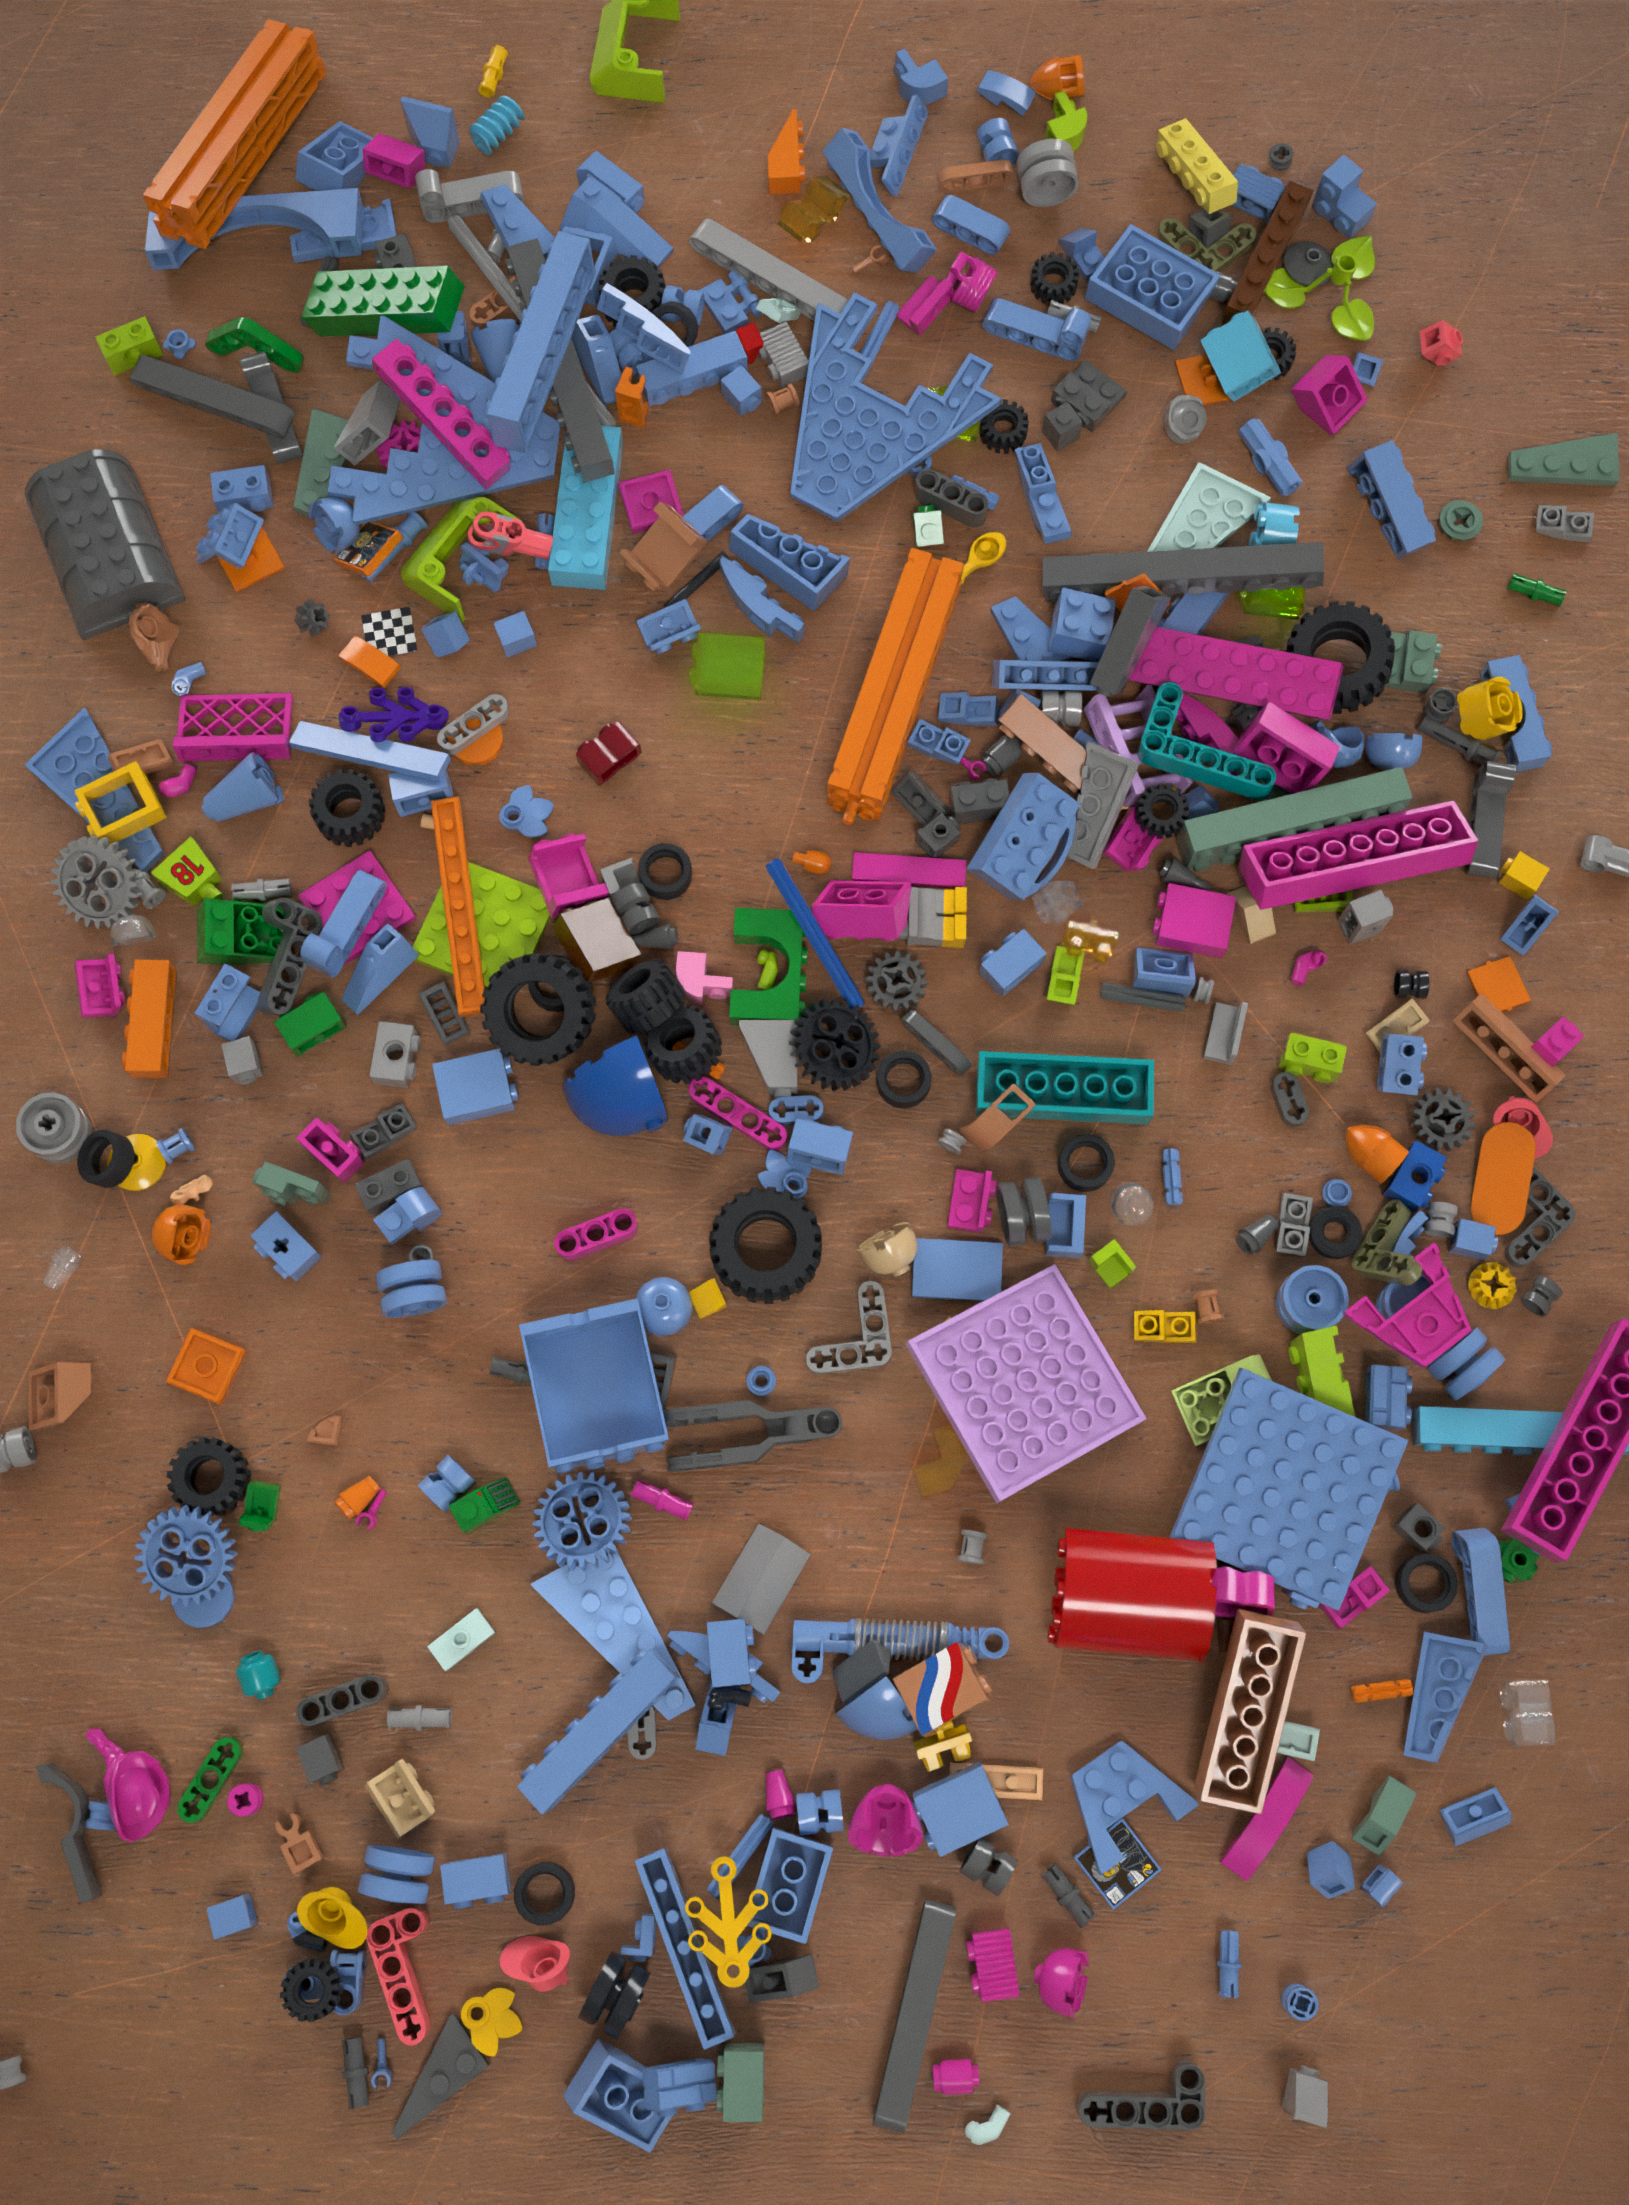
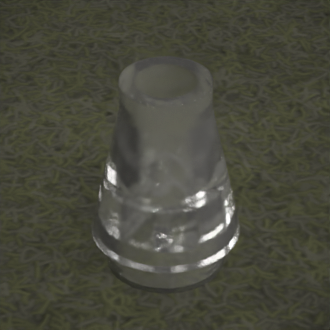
M61 1245L59 1250L54 1251L42 1283L50 1289L58 1291L61 1285L81 1266L80 1261L83 1256L77 1251Z

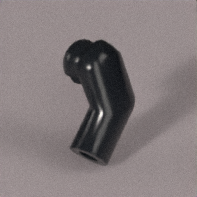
M731 1686L713 1688L708 1694L710 1698L707 1705L714 1710H722L724 1702L749 1707L752 1692Z

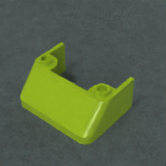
M611 0L602 10L590 72L591 89L594 93L603 96L665 103L663 71L638 68L639 59L636 52L623 48L629 15L680 21L679 0Z
M485 497L455 502L401 569L403 582L408 588L446 613L456 611L461 623L464 622L465 616L460 600L439 586L446 576L443 564L467 536L470 526L479 513L492 512L519 519ZM481 518L478 521L479 525L492 523L487 518Z

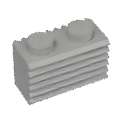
M787 321L759 332L764 345L759 350L758 357L760 360H766L768 364L767 371L772 381L777 380L780 387L784 388L786 384H793L795 381L798 382L800 379L803 380L804 377H807L809 360L804 351H802Z

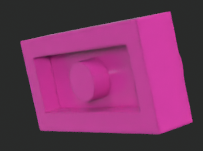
M1563 1016L1531 1047L1553 1067L1584 1035L1573 1023Z

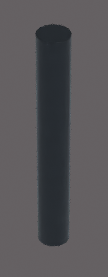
M724 552L720 553L663 605L664 608L687 599L720 569V559L722 556L728 560L729 557Z

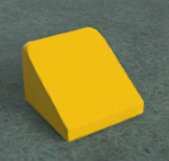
M715 1278L708 1280L689 1292L700 1320L727 1308Z

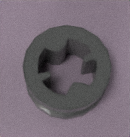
M1279 143L1271 148L1269 164L1272 168L1283 171L1291 166L1293 157L1291 146ZM1278 154L1284 155V159H1278Z

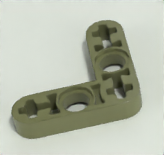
M1174 218L1164 219L1160 223L1157 234L1158 240L1200 264L1210 266L1211 270L1220 273L1253 247L1257 235L1252 225L1246 223L1239 224L1210 247L1206 248L1180 221ZM1239 236H1241V237H1245V236L1249 237L1248 239H1247V238H1243V239H1241V240L1238 242ZM1189 245L1193 247L1194 252L1186 254L1182 252L1181 247ZM1227 248L1231 251V255L1228 257L1221 256L1218 253V249Z
M1393 1199L1385 1204L1355 1253L1351 1265L1354 1270L1365 1278L1409 1286L1421 1276L1422 1266L1410 1255L1390 1252L1411 1216L1410 1209L1401 1200ZM1390 1262L1388 1267L1383 1270V1268Z

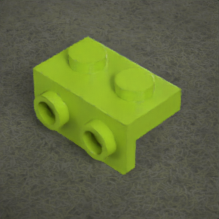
M1290 1033L1286 1050L1280 1057L1278 1068L1295 1076H1302V1074L1311 1076L1313 1080L1320 1083L1334 1082L1342 1073L1347 1047L1301 1034Z

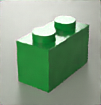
M324 992L307 997L304 1000V1004L295 1009L291 1008L284 1014H280L279 1019L274 1021L296 1057L347 1028Z

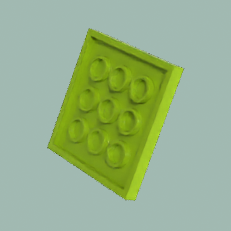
M468 862L486 988L490 984L488 980L493 973L498 972L500 967L506 962L527 954L536 953L551 916L540 889ZM441 885L413 945L414 950L419 954L414 961L453 976Z

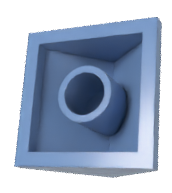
M1136 947L1132 987L1189 997L1196 982L1193 954Z

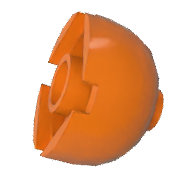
M182 1204L166 1208L159 1214L152 1228V1242L156 1251L163 1258L176 1264L187 1265L194 1262L197 1258L193 1256L199 1248L201 1251H204L210 1237L211 1223L203 1214L206 1212L202 1209Z

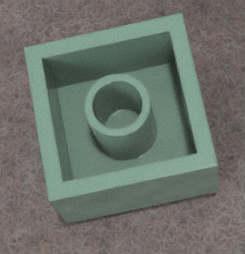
M726 2042L725 2050L719 2051L717 2076L724 2077V2084L718 2087L717 2112H723V2122H762L765 2043Z

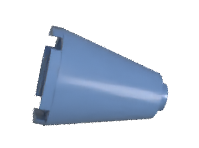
M513 319L486 322L487 328L480 330L479 326H477L471 332L476 350L490 380L494 383L498 377L501 378L504 358L507 354L510 355L512 349L513 335L516 331L519 332L521 323L517 325L516 320Z
M253 752L246 756L203 797L204 804L201 807L208 819L220 822L277 805L284 801V794L280 785L275 787L273 778L276 776L259 754L255 755Z

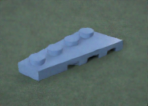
M390 198L381 201L382 205L371 209L370 206L364 208L362 251L376 249L375 242L397 236ZM301 231L290 236L292 256L295 263L334 256L332 251L319 238L309 234V232Z

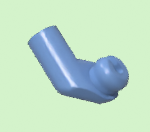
M202 662L192 664L176 672L171 685L172 691L176 695L183 696L187 694L193 680L206 675Z

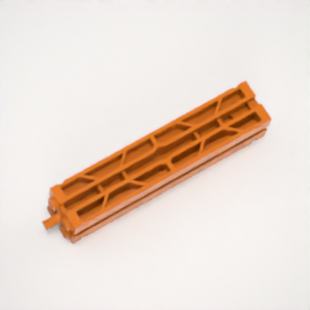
M270 19L266 21L263 26L264 29L260 30L151 182L152 186L148 187L143 194L149 211L157 214L153 221L160 236L176 241L180 237H184L187 244L206 249L209 245L210 238L214 237L317 89L319 86L318 82L322 81L326 76L322 58L317 53L319 48L313 31L296 26L292 30L285 23Z
M915 548L910 549L907 563H905L834 763V771L831 773L827 783V805H830L832 809L844 813L842 822L846 825L853 824L857 811V815L864 820H881L884 805H886L948 627L955 606V599L958 598L961 589L964 563L944 557L941 561L932 558L931 553Z

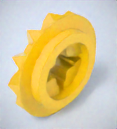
M1485 1262L1477 1266L1470 1274L1468 1281L1469 1292L1479 1305L1488 1309H1499L1512 1301L1517 1291L1515 1285L1516 1278L1512 1276L1508 1267H1504L1498 1262ZM1495 1276L1496 1283L1503 1288L1496 1289L1492 1294L1491 1287L1482 1282H1488Z

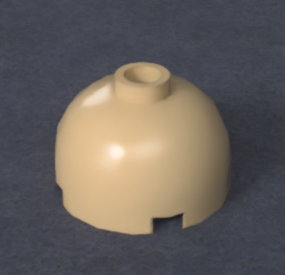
M909 1222L893 1225V1230L886 1233L882 1230L859 1246L860 1249H857L858 1253L870 1270L882 1275L893 1273L894 1277H897L910 1269L908 1264L916 1257L918 1243Z

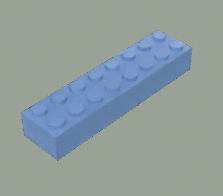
M561 231L557 232L554 242L551 241L549 244L548 258L539 270V281L537 286H533L531 289L530 304L528 309L525 308L522 312L521 327L519 332L516 331L513 335L510 355L507 354L504 358L501 378L498 377L496 379L493 398L487 402L485 407V417L488 418L489 432L492 434L495 446L522 453H527L595 276L589 238Z

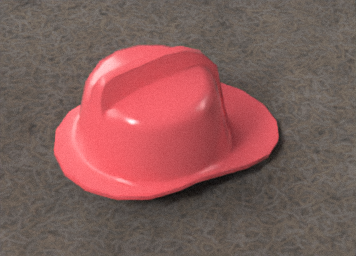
M1513 1095L1509 1097L1507 1102L1498 1106L1494 1112V1125L1512 1122L1525 1127L1535 1140V1159L1548 1153L1552 1147L1553 1135L1538 1106L1533 1101L1526 1098H1515Z
M524 1936L510 1942L501 1953L499 1959L500 1968L504 1974L513 1979L527 1982L534 1990L547 1992L559 1985L565 1986L568 1983L567 1964L570 1959V1949L565 1943L538 1936Z

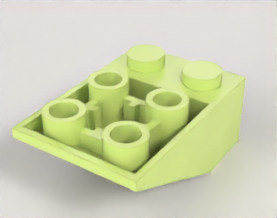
M1260 1354L1244 1358L1171 1391L1195 1446L1210 1440L1239 1367L1271 1380Z

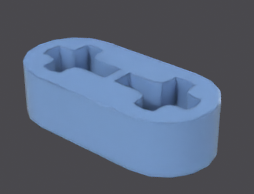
M811 1095L778 1097L769 1105L770 1118L782 1126L795 1125L796 1118L802 1120L811 1119L818 1122L821 1120L824 1111L822 1101L816 1096ZM809 1103H813L814 1108H819V1110L814 1111V1116H808L807 1111H798V1109H806ZM779 1105H784L786 1110H795V1112H786L784 1118H779V1114L773 1111L778 1110Z

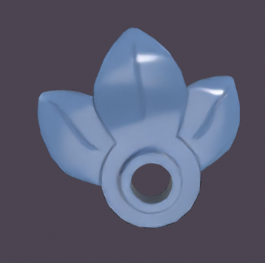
M525 785L512 792L509 803L500 810L499 819L502 826L508 830H518L525 837H541L548 833L543 821L552 813L554 803L542 798H533L530 785ZM512 814L519 816L515 821L509 820V817Z
M770 1149L765 1160L767 1171L761 1172L757 1176L760 1184L766 1190L767 1186L776 1187L778 1192L783 1193L784 1190L793 1193L795 1199L802 1198L808 1190L806 1178L809 1176L811 1168L789 1163L786 1156ZM790 1183L795 1184L796 1187H797V1190H796V1191L791 1190V1189L788 1187V1184H790Z

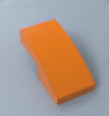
M354 636L338 655L343 663L360 671L366 679L383 688L401 669L397 662L357 636Z

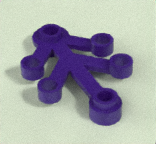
M376 687L369 691L370 703L380 706L386 711L359 712L356 707L346 706L341 709L338 717L340 728L348 732L358 730L362 726V722H387L384 725L374 724L369 728L370 739L374 742L385 741L387 736L397 729L399 739L409 742L414 740L415 736L426 728L431 730L442 729L449 719L447 709L436 704L428 706L415 698L414 690L410 687H402L397 691L398 702L402 705H409L416 711L404 709L388 699L383 688ZM409 721H416L414 724L407 723Z

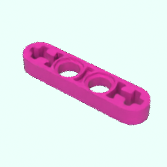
M702 1077L699 1081L695 1079L691 1081L689 1095L694 1103L768 1150L778 1151L785 1146L787 1132L780 1123L709 1078ZM704 1085H707V1092L712 1096H715L716 1091L719 1092L714 1098L712 1105L708 1104L711 1102V1099L707 1095L697 1096V1090L695 1089L697 1086L702 1088ZM723 1099H729L734 1103V1108L729 1113H722L717 1108L718 1103ZM745 1115H755L758 1118L757 1126L752 1129L745 1128L742 1125V1119ZM766 1122L765 1130L770 1133H775L776 1130L779 1131V1138L781 1140H774L770 1143L769 1136L762 1131L760 1136L756 1134L762 1129L763 1123Z

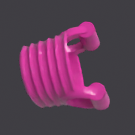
M960 252L946 277V280L952 286H954L957 280L961 281L957 290L954 291L951 302L976 313L998 271L994 270V267H990L989 264L987 265L985 261L983 262L977 256L973 259L971 256ZM967 262L970 264V267L966 274L963 275L961 270Z

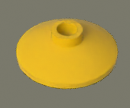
M144 1134L126 1136L133 1145L134 1156H138V1161L133 1164L127 1178L118 1186L129 1191L148 1189L162 1177L166 1167V1160L156 1144L157 1141L154 1138ZM112 1149L108 1156L107 1167L112 1159Z

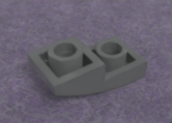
M400 1104L376 1116V1121L352 1132L350 1139L362 1151L360 1155L366 1161L393 1146L416 1130L417 1127L403 1104Z

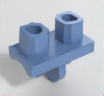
M468 542L461 545L462 556L459 560L460 569L464 572L462 581L467 585H471L476 581L480 585L484 584L494 593L500 590L501 581L508 574L509 564L502 558H498L494 562L490 561V552L477 549Z

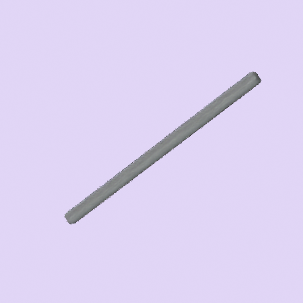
M455 215L453 218H450L448 220L450 230L521 322L522 312L519 302L523 301L522 297H516L513 285L461 217ZM587 383L601 426L616 427V420Z

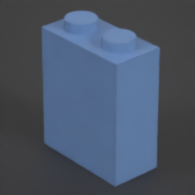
M501 1048L432 1064L443 1118L448 1126L516 1110L514 1101L519 1100L516 1084H510L508 1074L513 1073L512 1064L509 1056L504 1057L499 1052Z
M981 1761L913 1792L914 1802L912 1804L919 1820L923 1819L928 1831L923 1833L931 1851L937 1849L940 1857L1009 1825Z

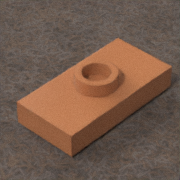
M162 739L108 754V761L113 771L135 761L138 762L145 774L171 767L173 764V760Z

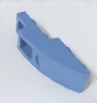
M1041 443L1015 449L1022 487L1036 531H1040L1044 544L1070 539L1071 529L1056 493V481Z
M722 556L720 559V571L724 584L743 614L769 637L777 629L799 644L805 636V623L801 617L793 612L788 613L782 609L775 599L767 598V585L762 578L757 575L752 576L737 561H730Z
M670 1631L667 1635L672 1640L669 1646L683 1657L687 1652L697 1659L694 1665L706 1675H709L711 1667L708 1635L687 1631ZM756 1658V1668L758 1672V1670L763 1665V1662ZM758 1674L757 1677H751L752 1684L750 1685L753 1687L751 1692L763 1703L767 1699L774 1702L781 1693Z

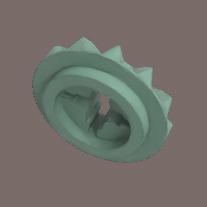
M1457 500L1448 503L1442 509L1438 525H1441L1443 534L1447 533L1451 536L1452 540L1460 539L1464 542L1470 538L1474 539L1481 531L1483 516L1474 504L1464 500ZM1468 517L1464 526L1462 524L1454 525L1457 519L1462 520Z

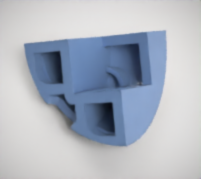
M887 1676L835 1713L840 1721L852 1731L872 1739H898L918 1730L904 1700Z

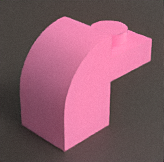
M678 951L676 975L685 990L684 996L689 1001L703 1005L704 995H709L710 998L719 1000L726 999V996L730 997L731 990L734 989L733 977L706 975V953Z

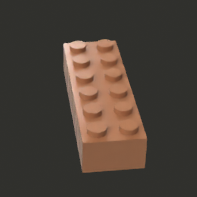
M1237 1608L1194 1784V1789L1200 1801L1262 1814L1306 1636L1305 1630L1298 1622Z

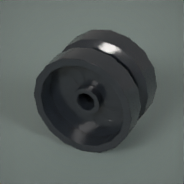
M612 1951L600 1971L578 2018L590 2025H594L600 2019L604 2009L609 2010L610 2012L603 2024V2032L618 2040L626 2022L631 2021L644 1995L642 1991L651 1972L636 1965L629 1972L625 1982L620 1980L627 1965L626 1958Z

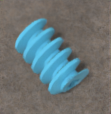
M504 95L500 96L497 102L493 103L490 109L486 110L483 116H480L476 123L470 126L471 138L480 151L487 156H491L492 150L490 147L498 149L499 143L497 140L505 142V134L512 135V127L518 129L520 126L519 120H525V116L513 99Z

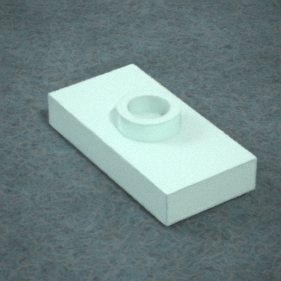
M781 297L762 299L756 307L757 310L778 323L798 320L801 314L800 308Z
M476 1608L427 1647L442 1668L448 1671L496 1632L481 1611Z
M1284 1721L1277 1753L1315 1761L1320 1729Z

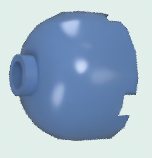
M333 496L312 502L309 506L308 515L309 519H315L317 526L313 530L320 543L329 552L336 550L335 554H338L355 543L360 534V525L352 522L354 506H351L349 502L340 497Z
M1376 733L1373 736L1367 734L1365 747L1368 760L1375 768L1383 769L1384 771L1402 767L1403 770L1411 768L1421 756L1423 735L1413 734V737H1406L1405 733Z
M668 1277L653 1278L644 1283L637 1292L636 1298H638L644 1329L649 1334L667 1337V1335L679 1333L690 1322L693 1313L692 1297L687 1288L678 1280Z

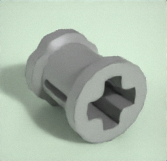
M145 871L135 875V879L143 881V884L136 886V889L143 893L139 896L143 901V906L147 909H152L159 905L165 898V890L161 887L158 888Z
M962 1529L963 1542L961 1554L958 1555L957 1560L983 1565L982 1552L984 1540L988 1539V1534Z

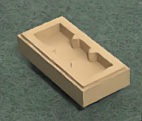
M1412 998L1365 1033V1035L1381 1054L1383 1033L1411 1036L1430 1022V1020Z

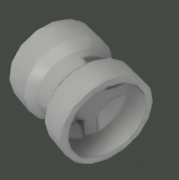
M1445 1202L1428 1203L1427 1213L1429 1214V1221L1425 1223L1424 1232L1434 1237H1454L1455 1226L1453 1225V1220L1457 1217L1458 1207Z

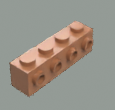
M1019 694L999 717L998 721L1002 724L999 729L1011 739L1014 736L1018 737L1023 742L1020 747L1031 757H1034L1035 754L1040 756L1044 760L1041 765L1052 775H1055L1057 772L1065 778L1063 784L1074 794L1078 790L1081 792L1083 782L1081 777L1082 769L1086 764L1087 758L1086 749L1026 697Z
M1480 994L1452 1020L1535 1103L1540 1101L1566 1076L1556 1065L1551 1067L1531 1047L1534 1043L1483 994Z

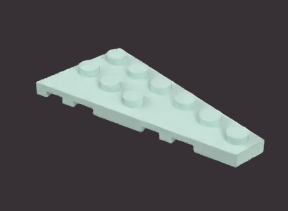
M1198 462L1147 552L1217 548L1254 516L1257 505H1263L1264 502L1269 503L1271 497Z

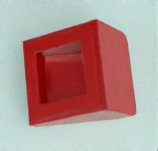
M750 323L736 329V333L747 355V363L749 365L754 363L759 350L764 345L755 323Z

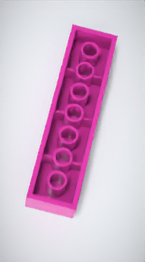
M1156 627L1128 681L1156 687L1172 682L1179 685L1182 692L1264 708L1270 701L1287 713L1331 721L1344 665L1341 662Z
M1449 801L1244 845L1238 869L1257 906L1262 910L1471 864L1478 839L1455 801Z
M1622 1318L1611 1323L1501 1529L1502 1532L1554 1563L1564 1562L1569 1558L1629 1444L1628 1320Z

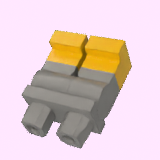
M912 887L907 924L898 938L907 939V945L918 944L964 948L966 941L967 887H955V890L918 889Z

